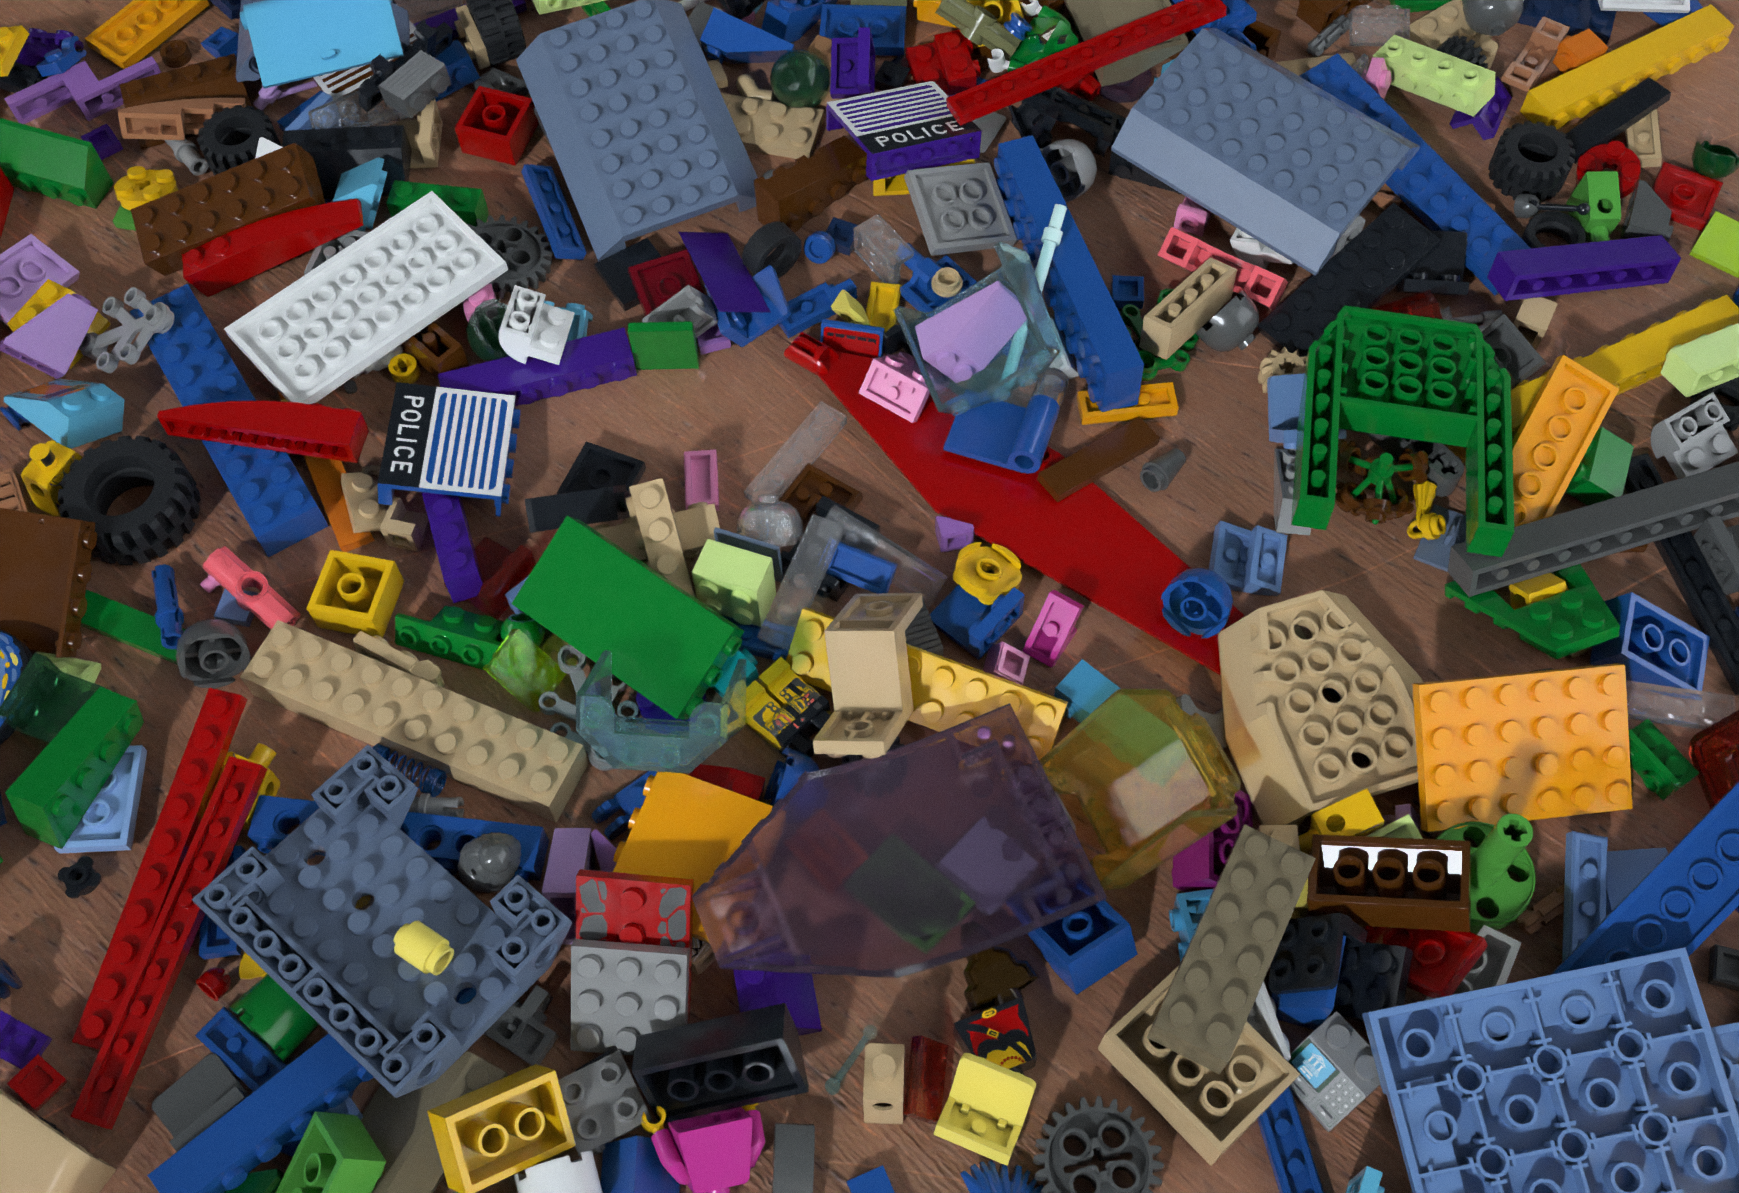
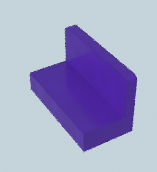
M1495 77V95L1474 117L1457 110L1455 111L1449 124L1452 129L1473 124L1483 140L1495 137L1512 98L1499 77Z

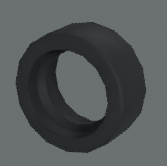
M1546 211L1536 214L1529 220L1521 238L1530 248L1546 247L1535 236V234L1541 232L1559 235L1568 245L1585 243L1586 240L1585 231L1581 224L1570 215L1558 211Z
M774 221L758 229L748 240L742 254L743 264L754 275L771 265L775 268L778 278H780L794 266L799 258L802 249L801 240L784 222Z

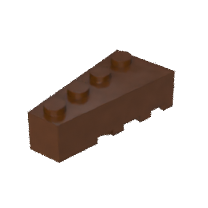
M842 136L816 149L814 156L807 158L805 155L797 158L795 165L788 169L781 166L773 170V176L768 179L762 176L755 179L754 188L758 221L763 225L774 221L784 222L796 233L802 225L813 217L819 216L834 201L840 200L847 191L865 181L867 178V153L848 138Z

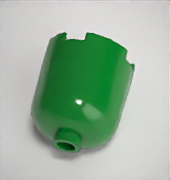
M268 974L230 1006V1009L238 1015L243 1011L245 1012L239 1019L264 1044L268 1043L269 1046L276 1050L274 1053L283 1061L319 1025Z

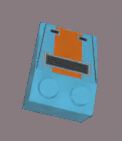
M57 379L4 396V402L54 441L70 449L121 432L123 429L125 399L103 383Z

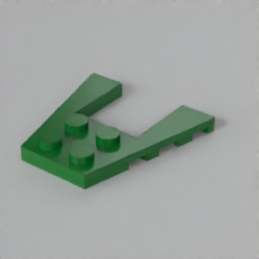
M1581 564L1551 572L1566 581L1568 591L1515 610L1493 590L1469 597L1456 581L1445 584L1446 597L1451 599L1455 596L1464 601V607L1476 614L1482 611L1493 618V624L1503 630L1511 628L1520 633L1519 639L1554 659L1562 658L1619 637V623Z

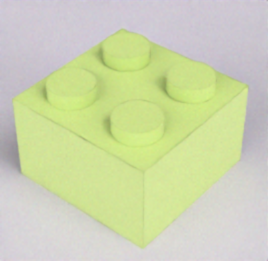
M707 539L692 570L696 598L717 613L731 617L740 624H753L762 627L776 596L772 558Z

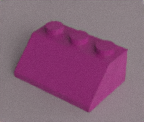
M1208 773L1173 783L1172 879L1173 887L1185 893L1214 889L1244 824L1253 828L1252 802L1249 795Z

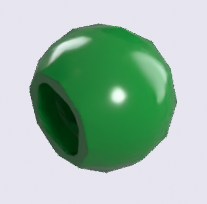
M519 613L512 614L506 618L501 626L500 635L503 643L525 649L524 654L535 651L541 645L545 631L544 626L527 614Z

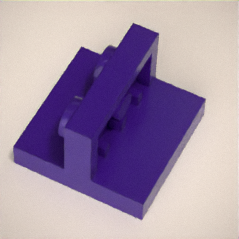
M858 27V37L832 38L830 84L832 99L875 93L876 51L870 27Z

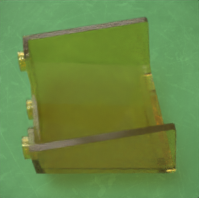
M1166 689L1116 690L1035 764L1042 776L1044 785L1050 791L1058 794H1076L1084 815L1089 819L1098 837L1099 844L1105 850L1106 854L1094 856L1089 863L1091 877L1098 885L1100 891L1122 889L1129 886L1237 815L1238 806L1234 803L1235 793L1241 787L1240 778L1206 719L1197 712L1190 716L1179 707L1176 696Z

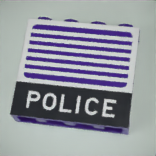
M934 81L827 102V131L842 128L847 130L867 153L866 176L871 181L906 174L907 170L933 168L980 157L982 130L973 121L961 126L958 124L947 108L946 98L948 96Z

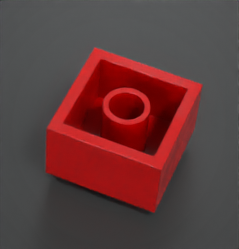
M478 86L455 126L462 153L516 166L539 124L534 113L535 106L532 98Z

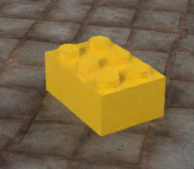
M538 1064L427 1111L448 1188L458 1193H475L576 1146L556 1071Z

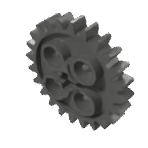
M489 215L488 222L486 223L478 218L476 219V227L467 224L507 264L508 271L490 282L494 292L499 293L500 299H503L507 292H510L512 295L515 285L527 289L528 286L538 289L539 281H546V273L551 272L552 252L550 243L546 242V235L538 234L537 226L528 229L527 220L518 224L515 216L509 222L505 220L504 215L499 217V221H494L493 217Z
M1097 1096L1094 1107H1089L1084 1097L1080 1098L1078 1110H1075L1069 1102L1065 1103L1064 1110L1066 1116L1063 1117L1054 1111L1051 1118L1055 1127L1047 1124L1042 1126L1041 1131L1048 1140H1036L1035 1147L1043 1151L1044 1154L1035 1155L1033 1163L1044 1166V1169L1036 1172L1034 1178L1037 1181H1047V1184L1040 1193H1076L1073 1188V1182L1079 1178L1089 1180L1094 1187V1193H1153L1148 1187L1158 1188L1162 1184V1180L1153 1175V1172L1162 1171L1164 1168V1163L1153 1160V1157L1161 1152V1146L1149 1145V1141L1154 1137L1155 1131L1142 1132L1141 1127L1145 1118L1143 1116L1135 1121L1131 1120V1106H1128L1122 1113L1117 1111V1099L1112 1100L1109 1108L1103 1107L1101 1096ZM1105 1131L1117 1132L1122 1139V1145L1117 1148L1107 1146L1102 1139V1133ZM1068 1139L1078 1140L1084 1147V1153L1079 1156L1069 1155L1063 1147V1142ZM1126 1153L1132 1155L1131 1160L1107 1162L1102 1171H1099L1096 1165L1086 1166L1071 1173H1065L1063 1170L1066 1166L1088 1165L1093 1155H1097L1099 1161H1107ZM1117 1170L1128 1172L1133 1180V1185L1129 1188L1118 1187L1112 1179V1173Z

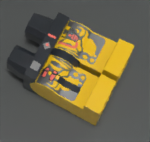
M780 657L758 677L760 683L754 680L732 700L735 713L741 721L770 745L778 749L779 753L785 758L788 755L783 754L782 751L787 747L812 757L814 755L813 741L809 737L816 731L819 732L832 715L829 701L822 695L820 696L813 687L806 684L791 670L790 664Z

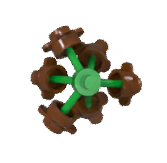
M1342 440L1338 444L1337 471L1340 470L1342 473L1354 471L1364 479L1359 485L1354 482H1347L1346 484L1340 482L1336 485L1338 491L1335 496V502L1340 509L1350 512L1354 516L1363 514L1365 515V521L1374 525L1386 523V520L1400 518L1413 512L1414 505L1409 503L1410 494L1403 489L1394 488L1391 478L1394 472H1397L1400 478L1405 481L1416 480L1418 484L1425 483L1428 478L1426 473L1428 471V455L1425 451L1416 453L1412 449H1405L1398 458L1397 464L1393 465L1394 459L1389 453H1382V451L1375 449L1370 451L1369 456L1362 460L1360 459L1361 450L1356 447L1354 441L1347 443V441ZM1384 485H1385V487H1386V491H1385V492H1383V486H1384ZM1366 487L1369 489L1376 488L1375 498L1367 499L1364 489Z

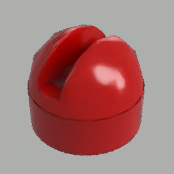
M214 967L205 971L196 980V984L208 997L218 1001L230 988L231 977L230 975L223 976L225 973L223 968Z

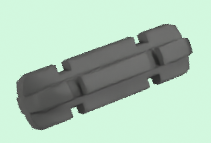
M1339 15L1317 37L1308 43L1307 53L1312 54L1313 57L1320 56L1324 50L1328 49L1341 35L1349 30L1350 19L1344 15Z

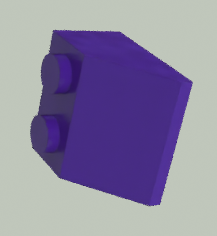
M768 952L732 959L740 1013L785 1003L798 1029L799 1036L822 1031L809 956Z

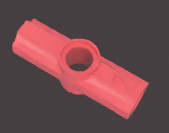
M226 546L216 549L203 563V569L236 598V603L245 611H251L269 629L273 628L277 620L294 626L300 619L301 614L268 585V581L263 574L250 569ZM247 587H255L260 590V593L251 596L244 593L243 590Z

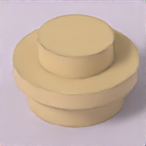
M941 268L932 278V290L941 297L949 298L956 296L962 290V277L953 268Z

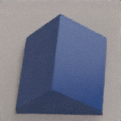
M633 1136L605 1144L606 1148L603 1150L601 1171L603 1193H680L681 1184L677 1183L661 1164L651 1138Z

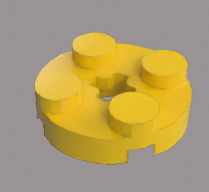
M142 166L129 168L127 170L128 175L120 178L114 185L117 200L120 201L123 208L130 211L133 208L178 190L173 171L169 169L145 170Z
M974 542L965 546L959 552L952 577L957 584L972 596L977 597L981 603L992 605L1001 594L1006 596L1013 587L1019 588L1022 580L1020 572L1021 563L1013 552L1001 545L992 543L991 548L986 546L980 547L982 542ZM991 569L994 571V574L986 573L983 570L989 571Z

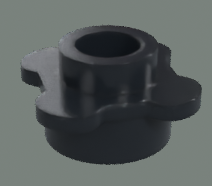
M83 856L79 858L76 864L70 867H63L59 871L58 879L64 882L67 888L65 894L69 898L75 899L80 895H87L100 884L101 875L93 869L94 861L92 858ZM82 874L81 879L77 880V876Z

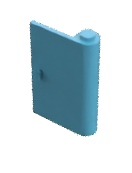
M262 0L244 4V11L240 12V19L244 29L249 30L263 88L368 65L379 54L386 60L404 56L391 6L393 1Z

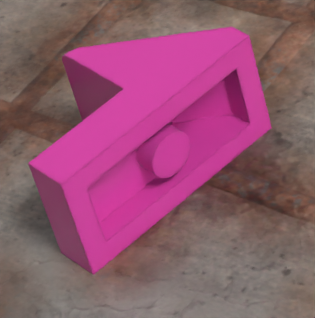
M1056 590L1049 592L1022 651L1052 668L1076 634L1077 629L1074 626L1084 605Z

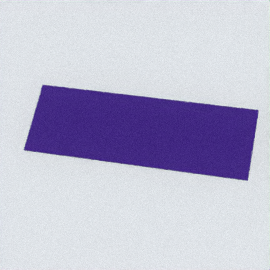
M679 232L719 312L771 313L728 233Z

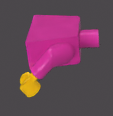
M759 1103L668 1122L669 1129H664L666 1113L660 1106L656 1108L657 1114L660 1117V1122L657 1124L649 1123L645 1112H643L641 1118L643 1129L653 1133L651 1140L663 1167L677 1183L687 1185L693 1193H730L729 1187L748 1182L750 1170L755 1167L765 1145L761 1113L755 1108Z

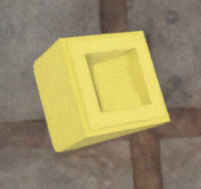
M841 290L831 305L832 310L845 322L870 326L863 306L846 290Z

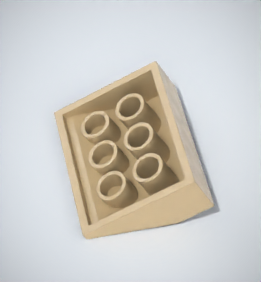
M1176 967L1105 1033L1098 1050L1212 1166L1299 1077L1300 1073L1247 1021L1229 1063L1220 1074L1148 1039L1147 1035L1178 969Z

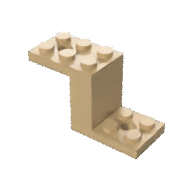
M922 593L855 594L825 629L834 712L813 739L814 754H827L831 758H840L846 755H862L864 758L872 759L887 753L914 711L905 630L923 607Z

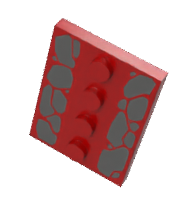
M580 869L576 875V939L690 948L689 1023L691 1010L694 879Z

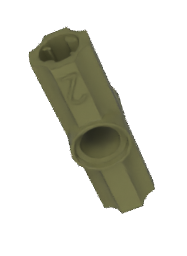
M942 0L935 12L961 29L960 32L977 45L983 44L990 50L1001 49L1005 60L1010 59L1021 42L1020 39L997 22V18L981 6H974L966 0Z

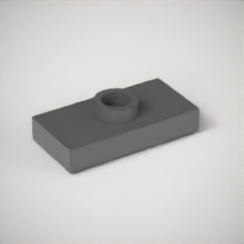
M494 67L472 83L475 90H477L478 86H483L524 97L529 93L525 81Z

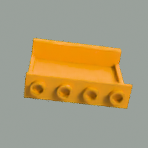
M660 765L656 775H650L645 783L643 796H646L641 809L636 807L630 817L628 828L631 829L627 841L621 840L616 848L613 858L616 866L613 872L694 879L692 937L715 945V952L729 957L783 825L784 810Z

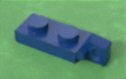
M851 279L836 286L834 284L827 285L825 282L788 301L791 315L778 325L786 336L790 338L821 322L822 319L835 315L836 313L832 310L831 305L841 290L844 289L855 299L858 298L857 287Z

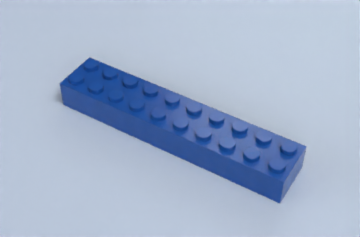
M1033 135L999 143L998 157L994 158V166L997 173L996 182L1009 218L1013 221L1016 238L1022 241L1025 259L1027 262L1032 263L1034 267L1033 272L1035 273L1043 246L1041 238L1044 228L1049 226L1055 204H1061L1067 207V204ZM1067 207L1061 227L1063 232L1059 246L1055 247L1044 284L1045 302L1055 312L1056 326L1059 331L1063 330L1066 336V347L1069 354H1074L1077 360L1076 366L1080 378H1085L1087 381L1091 402H1096L1101 412L1137 405L1144 363Z
M188 284L150 301L153 305L162 302L168 305L174 313L172 327L164 334L154 333L147 344L183 407L227 401H256ZM139 309L129 311L136 319L144 316ZM202 440L268 557L329 526L286 452Z

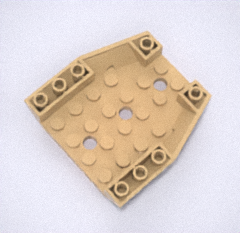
M1319 590L1258 608L1218 633L1225 740L1261 825L1300 826L1307 816L1366 788L1371 796H1375L1418 782L1412 684L1424 682L1346 595ZM1304 626L1308 628L1312 638H1299L1294 632V627ZM1325 688L1336 690L1340 695V701L1337 703L1327 701L1322 694V690ZM1356 752L1363 753L1368 757L1370 766L1368 768L1356 766L1352 761V754Z

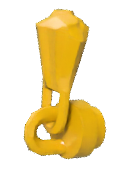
M1429 480L1423 484L1416 482L1413 485L1416 520L1412 521L1407 527V534L1412 539L1425 538L1427 540H1434L1440 538L1446 532L1444 517L1434 512L1429 513L1437 488ZM1417 526L1418 529L1422 532L1415 533L1413 532V528Z

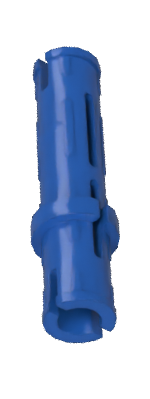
M163 564L156 566L155 570H152L157 605L155 623L160 628L162 646L167 649H176L178 639L183 634L184 613L178 604L174 569L170 565Z

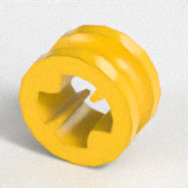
M410 354L396 355L388 364L395 383L413 384L420 376L417 361ZM407 367V371L401 373V372H402V369H401V368Z

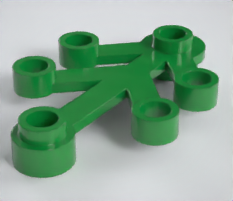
M1174 289L1162 290L1157 298L1156 305ZM1127 304L1123 306L1120 316L1125 325L1133 328L1140 340L1143 326L1140 310L1135 305ZM1126 326V328H1127V330H1128V332H1129V334H1130V336H1131V335H1132L1131 330ZM1194 334L1180 348L1184 350L1194 349L1199 337ZM1136 346L1144 363L1142 381L1154 379L1158 370L1172 368L1179 372L1184 371L1190 361L1189 354L1183 350H1177L1165 360L1161 357H1155L1144 349L1140 351Z

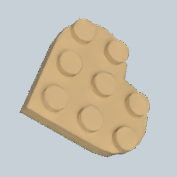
M1453 0L1409 24L1404 33L1411 41L1435 50L1453 36L1458 35L1459 39L1465 36L1467 37V42L1472 39L1475 41L1473 45L1475 48L1479 46L1482 48L1480 55H1486L1487 59L1483 63H1488L1487 69L1491 68L1498 50V44L1491 39L1492 36L1476 33L1468 26L1464 17L1462 0Z

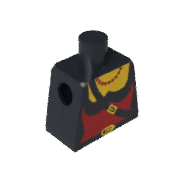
M1022 997L955 1022L953 1025V1035L964 1053L983 1057L992 1063L1023 1075L1024 1071L1032 1069L1036 1065V1050Z

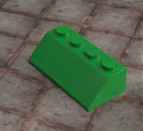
M0 118V167L12 186L19 187L26 192L33 191L44 194L51 199L58 198L69 201L77 206L83 205L94 209L99 206L114 182L91 142Z

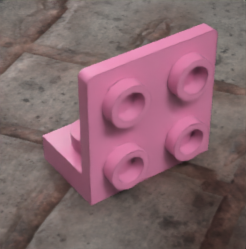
M899 352V354H887V356L873 358L859 394L914 423L918 421L929 394L948 388L950 381L942 377L943 373L930 366L924 368L915 363L917 359L912 355Z

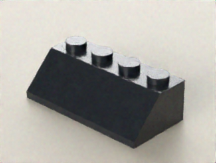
M404 125L284 131L282 147L297 143L313 157L324 199H334L342 173L378 157L384 159L382 170L388 172L381 196H389L394 180L409 182L412 148Z
M785 1003L639 1035L636 1038L632 1073L659 1122L660 1117L656 1111L657 1106L665 1110V1123L809 1092L798 1029Z

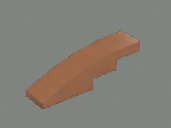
M246 98L182 99L118 109L122 139L185 140L186 134H198L199 129L204 127V121L211 119V115L215 112L219 113L226 107H229V109L234 108L235 105H241L242 108H245Z

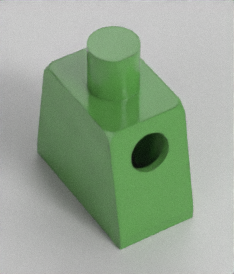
M1618 171L1586 172L1566 202L1567 205L1579 206L1581 203H1588L1590 205V212L1587 215L1568 211L1569 215L1576 219L1583 227L1586 236L1585 241H1609L1610 234L1621 220Z

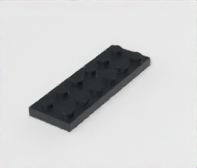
M1392 203L1332 257L1316 276L1312 275L1258 324V331L1280 350L1286 347L1288 352L1293 353L1298 349L1299 357L1307 356L1309 347L1322 336L1325 328L1331 321L1336 319L1337 314L1344 306L1371 309L1440 246L1441 239L1398 205Z

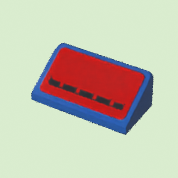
M822 319L820 342L839 352L868 358L883 357L884 328Z

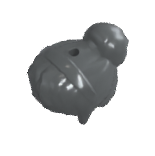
M501 832L482 834L478 838L471 840L460 851L457 864L459 878L462 879L466 887L479 893L500 891L514 877L521 863L520 842L514 836Z

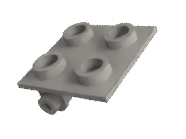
M620 1050L558 1080L579 1157L581 1156L580 1152L592 1151L593 1156L603 1152L606 1148V1143L642 1126L641 1118L643 1112H645L648 1122L652 1120Z

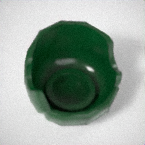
M1697 141L1692 154L1693 168L1701 175L1718 179L1727 177L1738 169L1739 157L1728 147L1711 145L1708 141L1700 144Z

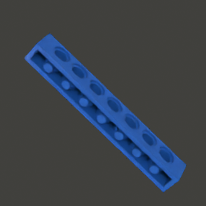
M259 795L247 836L258 847L259 851L268 854L289 835L287 831L293 825L302 824L319 806L315 801ZM408 812L400 828L451 875L457 874L460 851L466 843L478 838L482 834L490 832L510 834L520 842L522 854L521 863L514 877L519 875L527 883L529 880L540 881L549 843L543 827ZM441 840L440 845L436 849L427 850L431 842ZM315 852L309 859L315 858V855L325 856L326 852Z

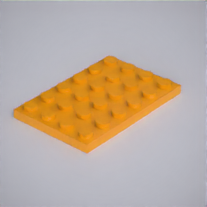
M1614 663L1412 684L1421 830L1427 832L1447 830L1452 826L1465 822H1483L1494 825L1501 817L1507 814H1518L1530 821L1633 809L1625 664ZM1468 825L1459 826V827L1454 828V829H1459V828H1462V827H1465V826H1468Z

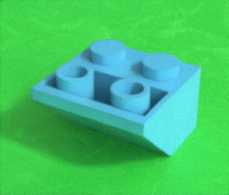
M375 158L342 173L333 202L358 199L361 202L364 225L355 230L365 232L366 227L373 228L388 173L382 170L383 158Z

